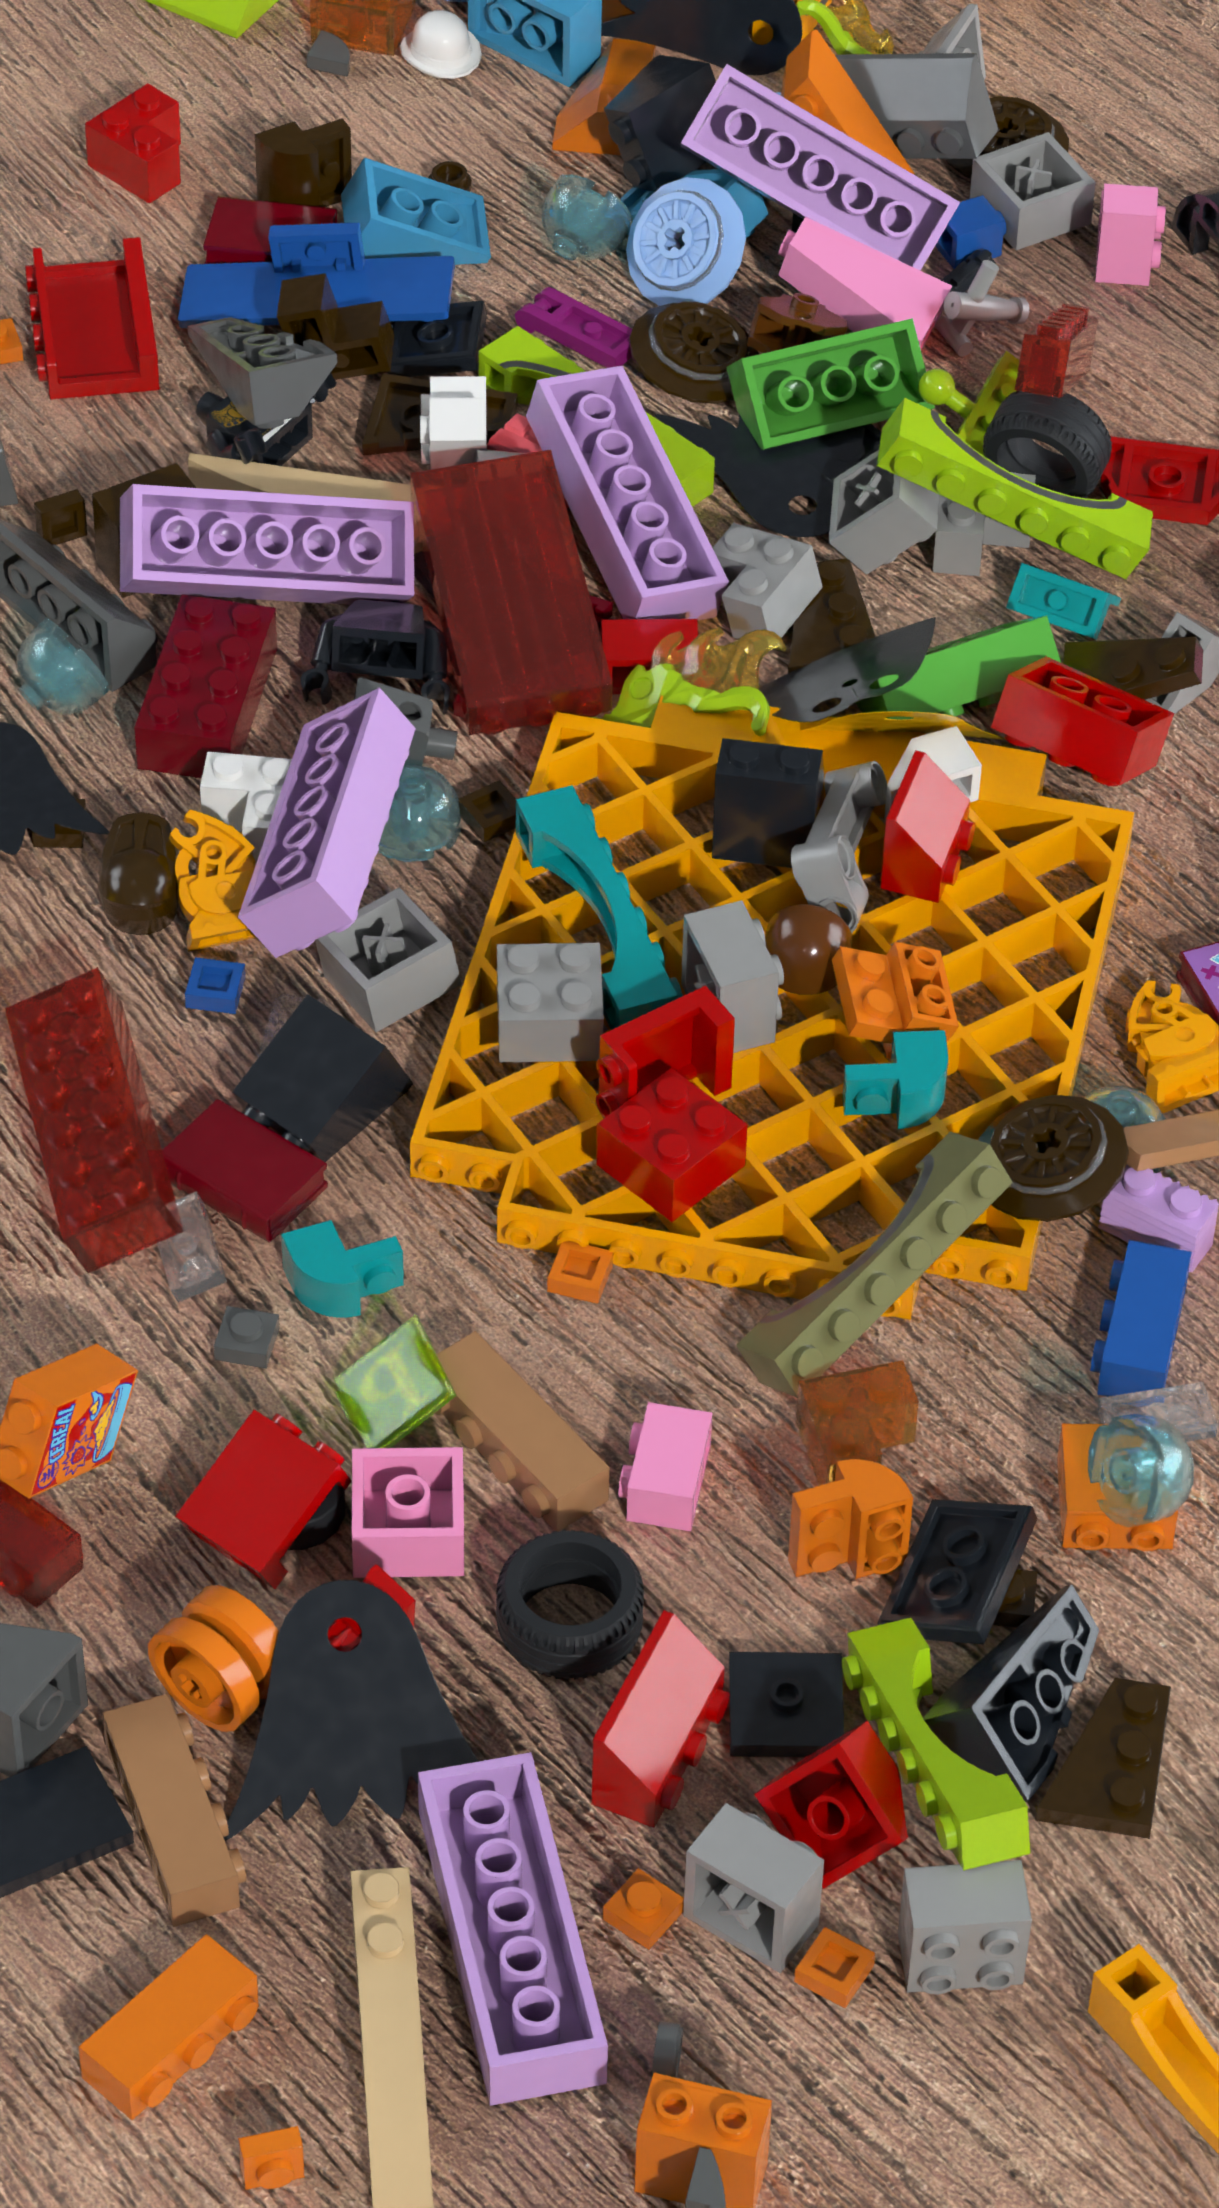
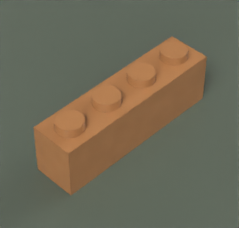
M476 1331L431 1357L447 1389L446 1398L433 1408L432 1411L437 1415L443 1414L455 1427L460 1440L469 1449L476 1448L488 1461L495 1477L504 1484L509 1483L522 1496L526 1508L534 1517H542L555 1531L559 1532L609 1501L610 1467ZM430 1395L424 1398L426 1403L431 1400Z
M168 1693L102 1712L105 1745L172 1926H180L240 1908L239 1884L247 1881L244 1864L237 1848L228 1850L224 1837L229 1836V1830L220 1802L210 1804L206 1791L211 1790L209 1773L202 1757L196 1759L192 1757L189 1746L194 1745V1738L186 1713L176 1714Z

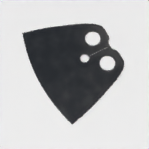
M936 617L893 630L835 652L757 689L768 700L769 706L781 708L772 716L796 722H814L847 709L855 702L869 697L880 696L910 681L919 670L928 651L934 633ZM898 675L896 681L878 689L869 688L871 683L881 677ZM853 679L858 680L855 684L851 686L842 687V685L847 681ZM842 699L837 706L830 710L819 713L812 711L815 706L826 700Z

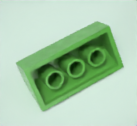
M913 318L742 358L726 367L737 412L761 450L886 421L904 398L931 410L935 408V405L925 402L919 394V381L926 372Z
M1046 615L1008 622L929 648L919 670L910 681L897 689L880 696L855 702V704L862 713L907 711L939 713L956 717L965 713L963 704L975 700L978 701L979 707L997 703L1000 701L1008 674L1046 656L1061 663L1048 617ZM898 675L881 677L871 683L869 688L878 689L896 681ZM858 680L847 681L843 684V687L851 686ZM904 716L886 717L887 719L897 720L913 719V717Z

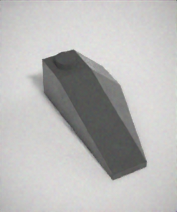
M232 317L187 326L189 337L239 414L258 428H276L283 425L285 419L299 417L338 363L337 353L319 341L309 339L303 342V346L294 343L293 334L286 332L276 335L264 334V326Z

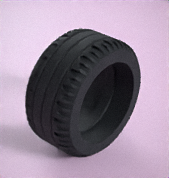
M1030 387L1017 390L1002 401L984 435L983 453L986 458L1009 472L1036 475V485L1066 495L1087 498L1095 489L1109 462L1112 442L1105 424L1087 404L1060 390ZM1032 439L1039 440L1052 446L1063 455L1051 452L1043 448L1042 446L1034 442Z
M562 1530L560 1532L552 1531L550 1534L544 1533L543 1536H536L534 1540L530 1539L526 1544H522L519 1549H516L509 1556L500 1572L496 1588V1621L500 1637L506 1649L509 1650V1653L518 1662H521L525 1667H529L532 1671H537L538 1674H546L547 1677L554 1676L556 1679L565 1678L566 1680H569V1678H574L575 1680L580 1677L584 1679L590 1675L593 1677L597 1676L598 1673L602 1674L606 1669L610 1670L614 1665H618L621 1660H624L638 1641L643 1625L644 1586L642 1577L630 1555L622 1547H618V1544L611 1542L608 1538L603 1539L601 1535H594L591 1532L586 1533L581 1530L580 1532ZM561 1584H577L590 1587L602 1593L614 1606L604 1616L592 1622L580 1625H562L539 1617L530 1610L526 1603L535 1594L546 1588Z

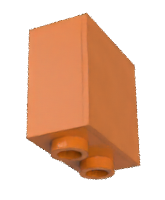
M1062 1423L1057 1457L1062 1548H1082L1085 1550H1099L1102 1548L1138 1549L1141 1551L1173 1549L1178 1505L1171 1425Z
M653 2073L637 2127L634 2192L686 2204V2197L699 2147L712 2150L718 2164L724 2187L726 2208H755L768 2164L772 2100Z

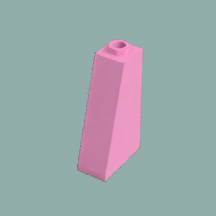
M807 217L804 218L797 232L791 230L787 232L778 251V255L784 257L778 275L801 293L816 298L819 304L825 305V309L847 320L850 330L856 332L913 318L921 350L934 329L937 320L940 318L944 308L945 297L952 288L950 284Z

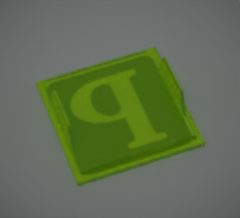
M413 1315L335 1378V1382L340 1390L336 1391L335 1394L348 1421L359 1430L367 1448L393 1447L457 1396L417 1315Z

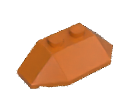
M817 29L811 31L787 56L780 96L908 172L915 174Z

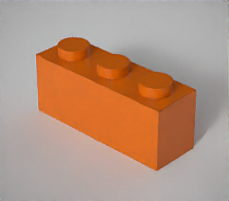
M205 1934L78 2046L82 2079L131 2120L135 2119L147 2107L153 2108L159 2105L168 2096L173 2084L190 2068L198 2069L205 2064L221 2040L231 2031H240L251 2022L259 2007L257 1975L210 1936Z

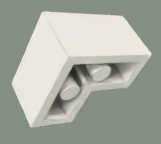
M486 376L430 377V394H421V464L431 465V482L470 481L475 451H485L487 449Z
M207 752L200 784L201 813L214 817L227 825H232L236 830L242 832L243 836L255 847L252 855L257 863L292 759Z

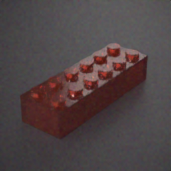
M99 968L92 969L5 1008L61 1236L86 1272H93L184 1232L122 1001Z

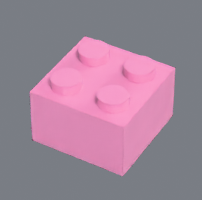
M463 1447L352 1449L353 1578H365L368 1571L375 1564L379 1565L390 1577L464 1576Z

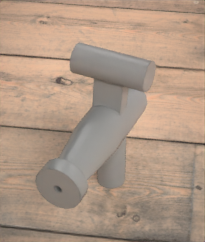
M989 260L982 262L967 293L953 291L948 293L944 300L946 316L940 317L935 324L938 332L960 357L967 356L973 349V344L966 335L975 321L1008 320L1011 324H1023L1029 316V303L1025 298L1012 297L1005 299L987 294L999 271V267Z

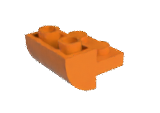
M894 942L887 955L840 946L832 958L848 1035L883 1042L886 1058L891 1059L893 1032L945 1030L946 1041H948L958 1029L959 1024L940 950Z
M849 1459L836 1462L834 1482L792 1493L788 1561L795 1576L798 1577L812 1572H827L847 1562L855 1579L872 1574H886L899 1566H903L908 1555L913 1496L903 1479L894 1471L879 1463L868 1460Z

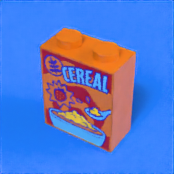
M96 1343L15 1378L0 1426V1480L27 1498H31L110 1462L138 1370Z

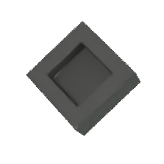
M227 1306L214 1344V1359L267 1369L280 1329L279 1314Z

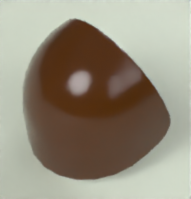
M798 904L780 909L772 916L768 922L765 934L767 950L770 955L776 954L782 964L784 983L778 985L779 988L798 995H814L826 992L837 986L832 958L840 946L852 948L853 944L852 933L848 925L837 914L815 905Z

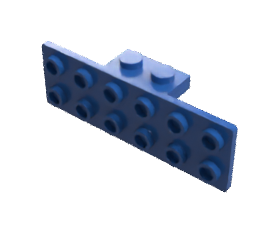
M360 223L270 226L268 236L272 262L191 264L187 266L178 323L180 328H187L189 325L232 317L261 326L280 325L277 318L281 281L323 273L327 275L338 308L383 301L390 322L445 320L449 317L455 261L453 256L365 259Z

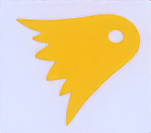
M888 711L858 713L838 717L800 730L930 733L957 726L963 736L1006 740L1005 737L973 727L958 717L929 712ZM904 716L913 717V719L897 720L887 719L886 717Z

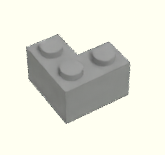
M1011 472L1035 484L1036 475ZM939 495L938 525L933 561L934 573L980 576L982 544L1029 548V535Z
M733 523L713 546V550L729 580L727 589L722 594V599L732 636L773 649L823 587L812 545Z

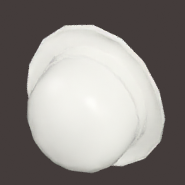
M445 10L430 11L416 21L413 31L403 38L399 47L401 55L412 67L426 75L439 79L453 80L469 75L479 66L482 56L479 41L467 30L466 24L462 19L452 12Z

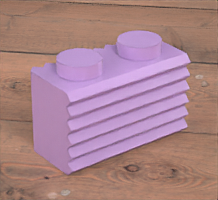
M1126 1164L1123 1178L1106 1199L1103 1200L1098 1228L1126 1242L1133 1240L1191 1251L1189 1272H1193L1213 1245L1219 1204L1217 1199L1209 1200L1208 1195L1200 1196L1198 1190L1190 1189L1189 1186L1181 1187L1180 1181L1172 1182L1170 1177L1163 1178L1161 1172L1153 1173V1170L1149 1168L1136 1171Z

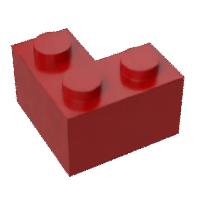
M147 83L85 123L88 166L149 204L181 184L179 145L181 144L179 102Z

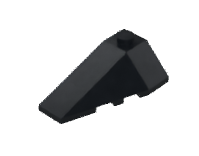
M1073 1585L1064 1586L952 1684L923 1717L938 1739L959 1757L995 1776L1007 1773L1025 1802L1032 1798L1055 1767L1059 1753L1053 1749L1059 1729L1068 1727L1072 1711L1067 1707L1074 1684L1083 1682L1099 1633V1628Z

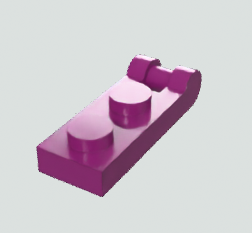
M545 287L535 296L533 304L526 303L515 313L517 325L528 333L537 331L607 368L623 366L632 358L628 341L632 332L631 328L554 288Z

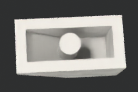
M957 726L930 732L911 739L887 784L884 820L886 822V817L915 750L925 752L970 799V802L979 800L982 764Z

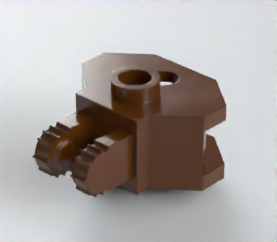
M795 293L793 297L782 294L781 297H760L747 338V345L761 353H767L844 335L847 331L848 321L825 309V305L819 304L816 298L807 294Z

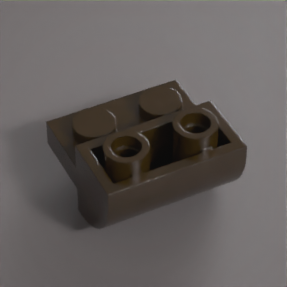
M341 118L302 131L294 121L255 134L257 200L315 207H327L342 202L341 194L352 178L351 128L344 119Z

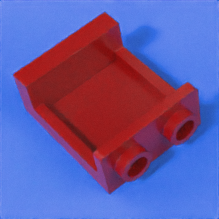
M706 985L600 1035V1059L597 1060L599 1094L596 1096V1104L603 1118L607 1117L670 1068H673L687 1080L698 1077L713 1096L732 1088L735 1018Z
M253 1409L175 1517L192 1535L273 1589H276L288 1573L279 1562L334 1485L337 1484L346 1490L352 1480L341 1468L345 1459L331 1447L321 1441H317L314 1447L299 1439L302 1431L285 1417L276 1413L270 1420Z

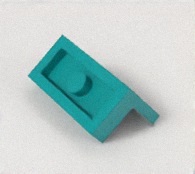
M1021 563L1006 608L1033 618L1047 615L1050 624L1097 640L1109 605L1118 607L1121 598Z

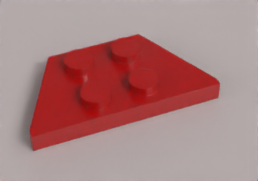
M1110 436L1112 442L1111 456L1098 481L1106 499L1113 493L1152 511V519L1208 525L1219 514V450Z

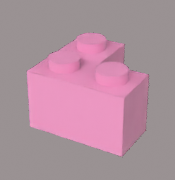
M1104 184L1098 222L1095 282L1149 286L1151 268H1160L1162 241H1154V239H1161V233H1164L1166 206H1157L1158 187Z

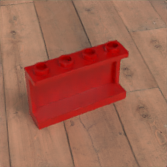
M140 237L122 239L124 260L45 266L43 263L42 247L32 248L34 265H25L28 293L37 292V294L29 295L31 322L40 321V324H32L35 352L44 351V354H36L39 382L48 381L50 400L160 390L158 355Z

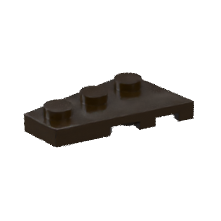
M382 374L362 442L363 456L421 450V394H430V380ZM486 389L487 443L500 428L504 429L505 424L516 414L518 407L517 393Z
M849 559L816 562L823 587L795 621L788 673L875 637Z
M1196 637L1065 642L1063 664L1146 700L1202 684L1203 648Z
M1114 1678L1037 1807L1036 1821L1150 1839L1171 1686Z

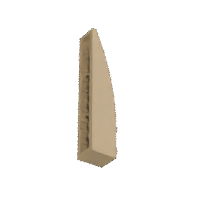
M190 453L188 457L189 479L196 488L414 502V554L464 533L465 492L257 462L243 464L242 460Z
M409 1867L351 1871L352 1919L372 2208H434Z

